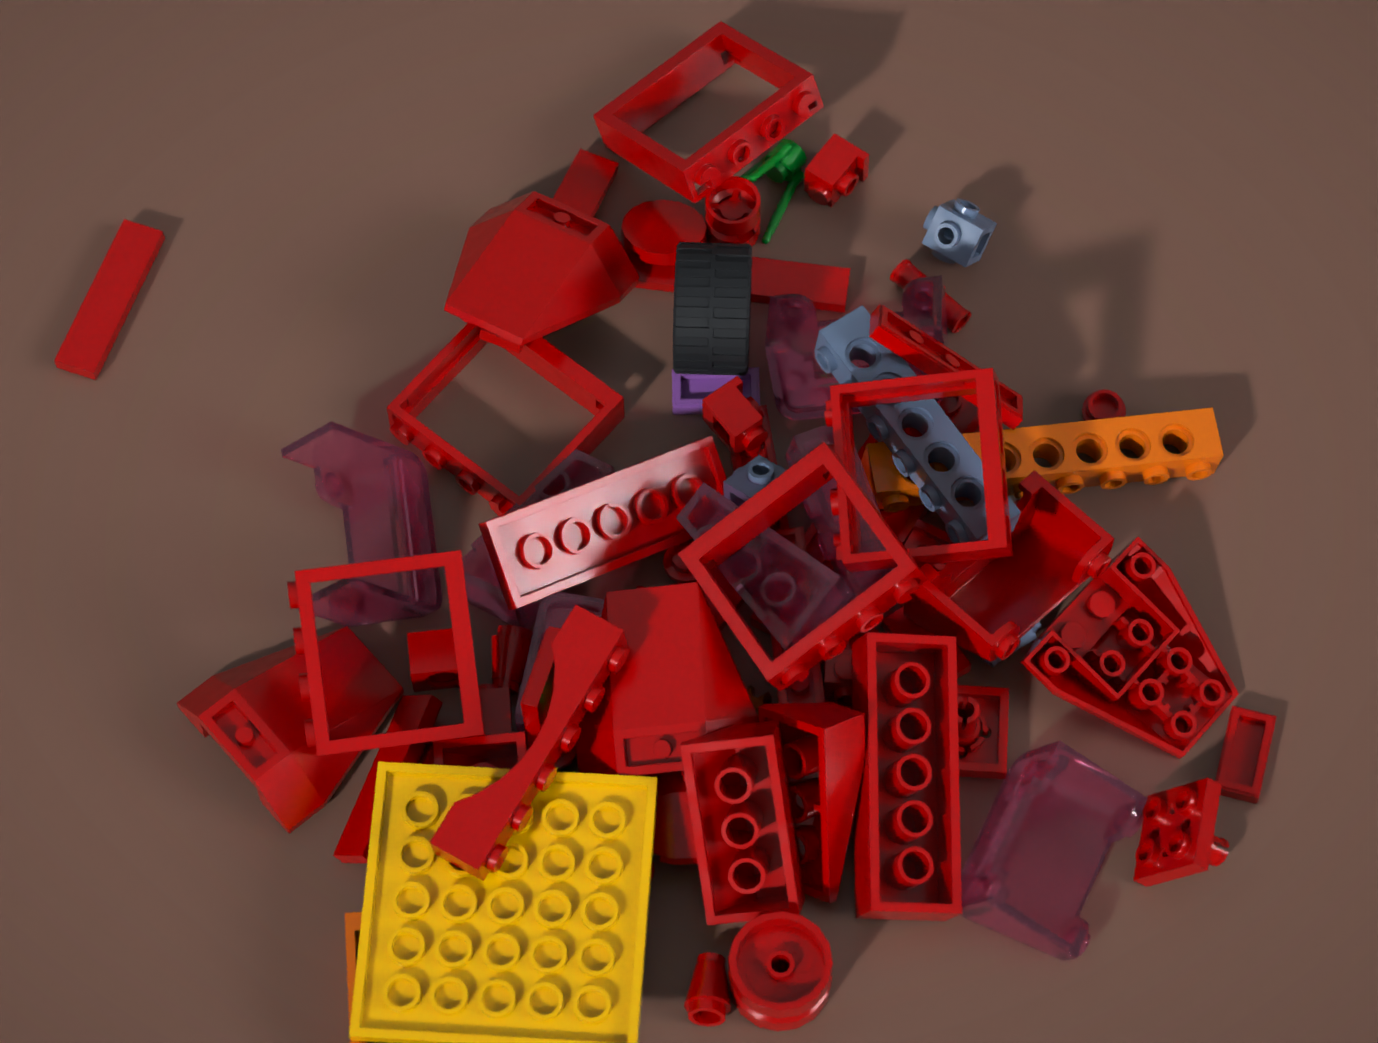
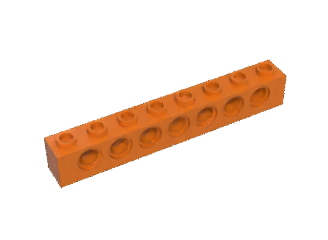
M1213 407L1015 428L1014 431L1012 429H1003L1005 463L1009 470L1006 472L1008 496L1014 495L1018 499H1021L1024 493L1018 488L1019 483L1034 470L1062 494H1072L1084 487L1100 486L1102 489L1110 490L1122 487L1126 483L1143 481L1146 485H1156L1167 481L1169 478L1186 477L1188 480H1201L1215 473L1224 456ZM980 432L963 433L962 436L982 461ZM884 442L868 443L861 460L867 496L876 509H883L887 513H897L906 510L909 506L924 505L919 496V488L913 481L907 479L898 471L892 459V452ZM1163 445L1175 446L1180 454L1167 451ZM1120 449H1129L1138 458L1126 457ZM1077 454H1087L1091 456L1095 462H1084L1078 457ZM1043 458L1047 460L1052 465V467H1042L1038 465L1034 459ZM933 462L929 464L936 471H948L947 467L942 463ZM966 497L955 498L956 501L970 500Z

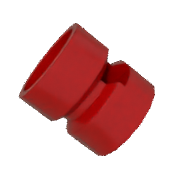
M732 176L705 196L706 237L709 243L750 244L752 247L756 244L760 236V193L757 187L748 179Z

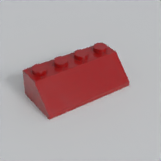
M779 720L732 725L682 742L680 749L707 926L747 922L764 913L779 911L800 915L805 901Z

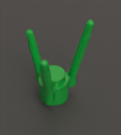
M782 139L771 152H768L757 164L740 176L748 179L750 182H755L764 174L776 183L788 181L761 241L763 244L770 242L797 186L805 177L801 168L807 162L806 154L797 143L789 139Z

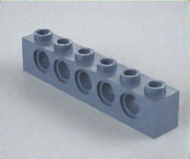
M863 305L819 330L814 350L815 358L822 370L828 374L832 373L839 384L917 376L903 358L869 337L870 314ZM863 360L867 362L870 367L859 368L855 366L851 361ZM927 399L857 407L866 418L868 430L874 439L878 442L883 441L892 452V459L898 471L905 477L909 476L919 488V496L926 508L931 512L936 511L943 520L950 540L953 543L988 540L982 461L936 400ZM914 428L918 430L922 434V436H909L903 431V429ZM933 462L942 463L949 471H936L929 464ZM1008 496L1012 532L1015 529L1021 512ZM955 498H969L975 506H962Z

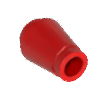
M499 625L497 634L491 637L492 684L500 687H509L511 695L518 694L519 686L522 683L536 643L532 641L533 631L515 625Z
M705 952L697 957V964L695 965L684 1003V1008L688 1012V1019L694 1024L700 1026L720 1025L725 1022L726 1015L731 1011L725 958L718 953Z

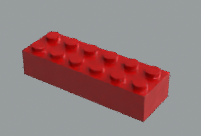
M867 632L852 643L853 710L862 712L865 716L866 751L854 812L855 919L947 921L962 914L956 636Z

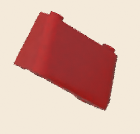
M1035 470L1019 483L1018 488L1024 493L1020 500L1013 502L1021 512L1015 529L1011 532L1013 556L949 562L945 565L939 563L933 567L926 562L921 567V570L928 580L911 593L912 599L904 604L903 613L916 625L938 636H956V645L988 661L996 660L998 657L1001 660L1007 659L1017 649L1021 641L1020 638L1089 577H1092L1094 580L1099 578L1112 562L1108 555L1115 538Z

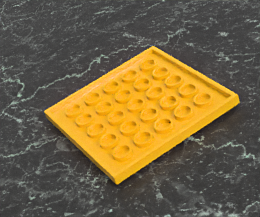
M378 762L349 1030L351 1041L384 1043H638L658 777L557 772L549 788L545 792L539 790L530 804L533 807V812L527 825L521 832L515 830L505 845L509 848V851L502 866L495 873L490 871L485 880L482 881L437 856L429 842L454 802L477 794L501 779L510 769Z

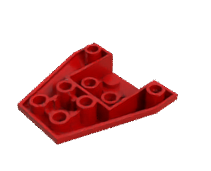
M532 191L489 209L469 227L444 311L461 318L466 323L474 324L490 331L505 341L514 342L522 346L619 304L638 284L640 276L609 224L536 191Z
M1138 536L1112 559L1107 570L1095 580L1091 578L1035 639L1021 661V664L1053 695L1179 759L1185 756L1239 695L1171 568Z
M698 582L606 592L601 618L624 630L627 640L626 648L629 649V654L619 672L615 674L611 671L602 687L605 688V694L597 709L593 713L587 711L578 725L581 727V733L576 742L579 773L635 776L684 771L680 749L682 742L732 725L759 722V715Z
M348 626L318 636L330 740L374 735L403 694V687ZM295 645L215 674L176 703L177 707L204 738L211 735L257 788L261 803L288 834L326 806L363 752L361 750L317 756L316 747H307L304 720L313 718L311 702L302 701L299 686V674L307 673L305 654L296 655Z

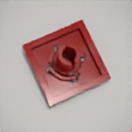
M957 685L959 755H963L965 751L967 753L966 757L959 758V777L1006 779L1009 688ZM980 730H982L983 735H987L989 731L991 734L990 737H980Z
M1207 777L1147 796L1143 809L1140 842L1135 854L1136 866L1133 881L1149 887L1208 871L1209 864L1211 866H1219L1225 861L1229 852L1217 846L1219 845L1227 849L1229 848V842L1223 837L1214 835L1222 787L1221 783Z

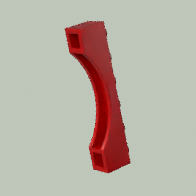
M575 604L552 642L555 664L554 690L547 717L536 740L522 759L501 779L477 794L453 803L429 842L437 856L482 881L485 880L490 871L495 873L499 870L509 851V848L505 845L515 830L521 832L532 815L533 807L530 804L539 790L545 792L553 782L557 773V767L554 766L563 750L570 752L576 744L581 733V727L578 725L587 711L593 713L602 701L605 694V688L602 686L610 672L612 671L616 674L624 665L629 649L626 648L627 640L623 629Z

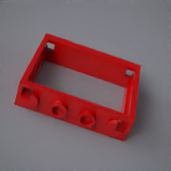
M720 21L593 114L605 147L696 204L822 109L824 105L812 73ZM735 63L779 88V90L687 159H683L642 133ZM695 183L701 186L697 190L694 186Z
M467 323L387 406L389 429L401 443L405 445L412 443L420 449L424 458L434 468L438 470L445 468L456 476L457 483L471 495L478 493L489 501L491 509L500 516L552 496L625 418L624 397L542 337L525 344L520 354L505 349L595 415L529 487L518 496L416 419L488 343L479 339L481 327Z
M993 367L830 385L831 400L825 401L826 411H824L827 427H833L834 444H828V446L837 454L856 481L852 408L977 394L988 540L906 548L918 566L924 565L926 562L928 564L1013 556L999 378ZM837 483V488L830 489L833 516L839 515L840 533H834L833 535L836 559L842 560V564L849 572L896 568L898 565L887 550L862 553L859 512Z
M825 442L821 443L678 553L766 680L779 691L789 687L797 680L802 683L809 675L808 670L823 659L830 660L839 655L846 648V642L860 631L867 632L876 627L883 620V613L897 603L903 604L911 600L912 596L910 594L928 580L927 576L843 462ZM834 478L898 566L775 660H772L713 577L711 571Z
M461 550L294 571L295 581L287 582L290 609L299 608L301 627L293 628L296 655L305 654L307 673L299 674V686L302 701L311 702L313 719L304 720L307 747H316L317 756L484 735ZM445 567L464 723L330 740L311 583Z

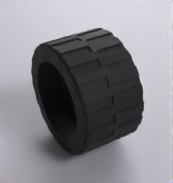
M680 242L677 244L673 308V370L676 374L738 376L748 374L752 246L750 244Z

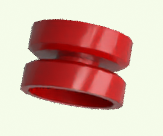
M785 911L764 913L747 922L733 939L728 957L730 995L740 1014L757 1027L777 1032L798 1029L814 1020L827 1004L833 971L830 943L821 929L804 916Z

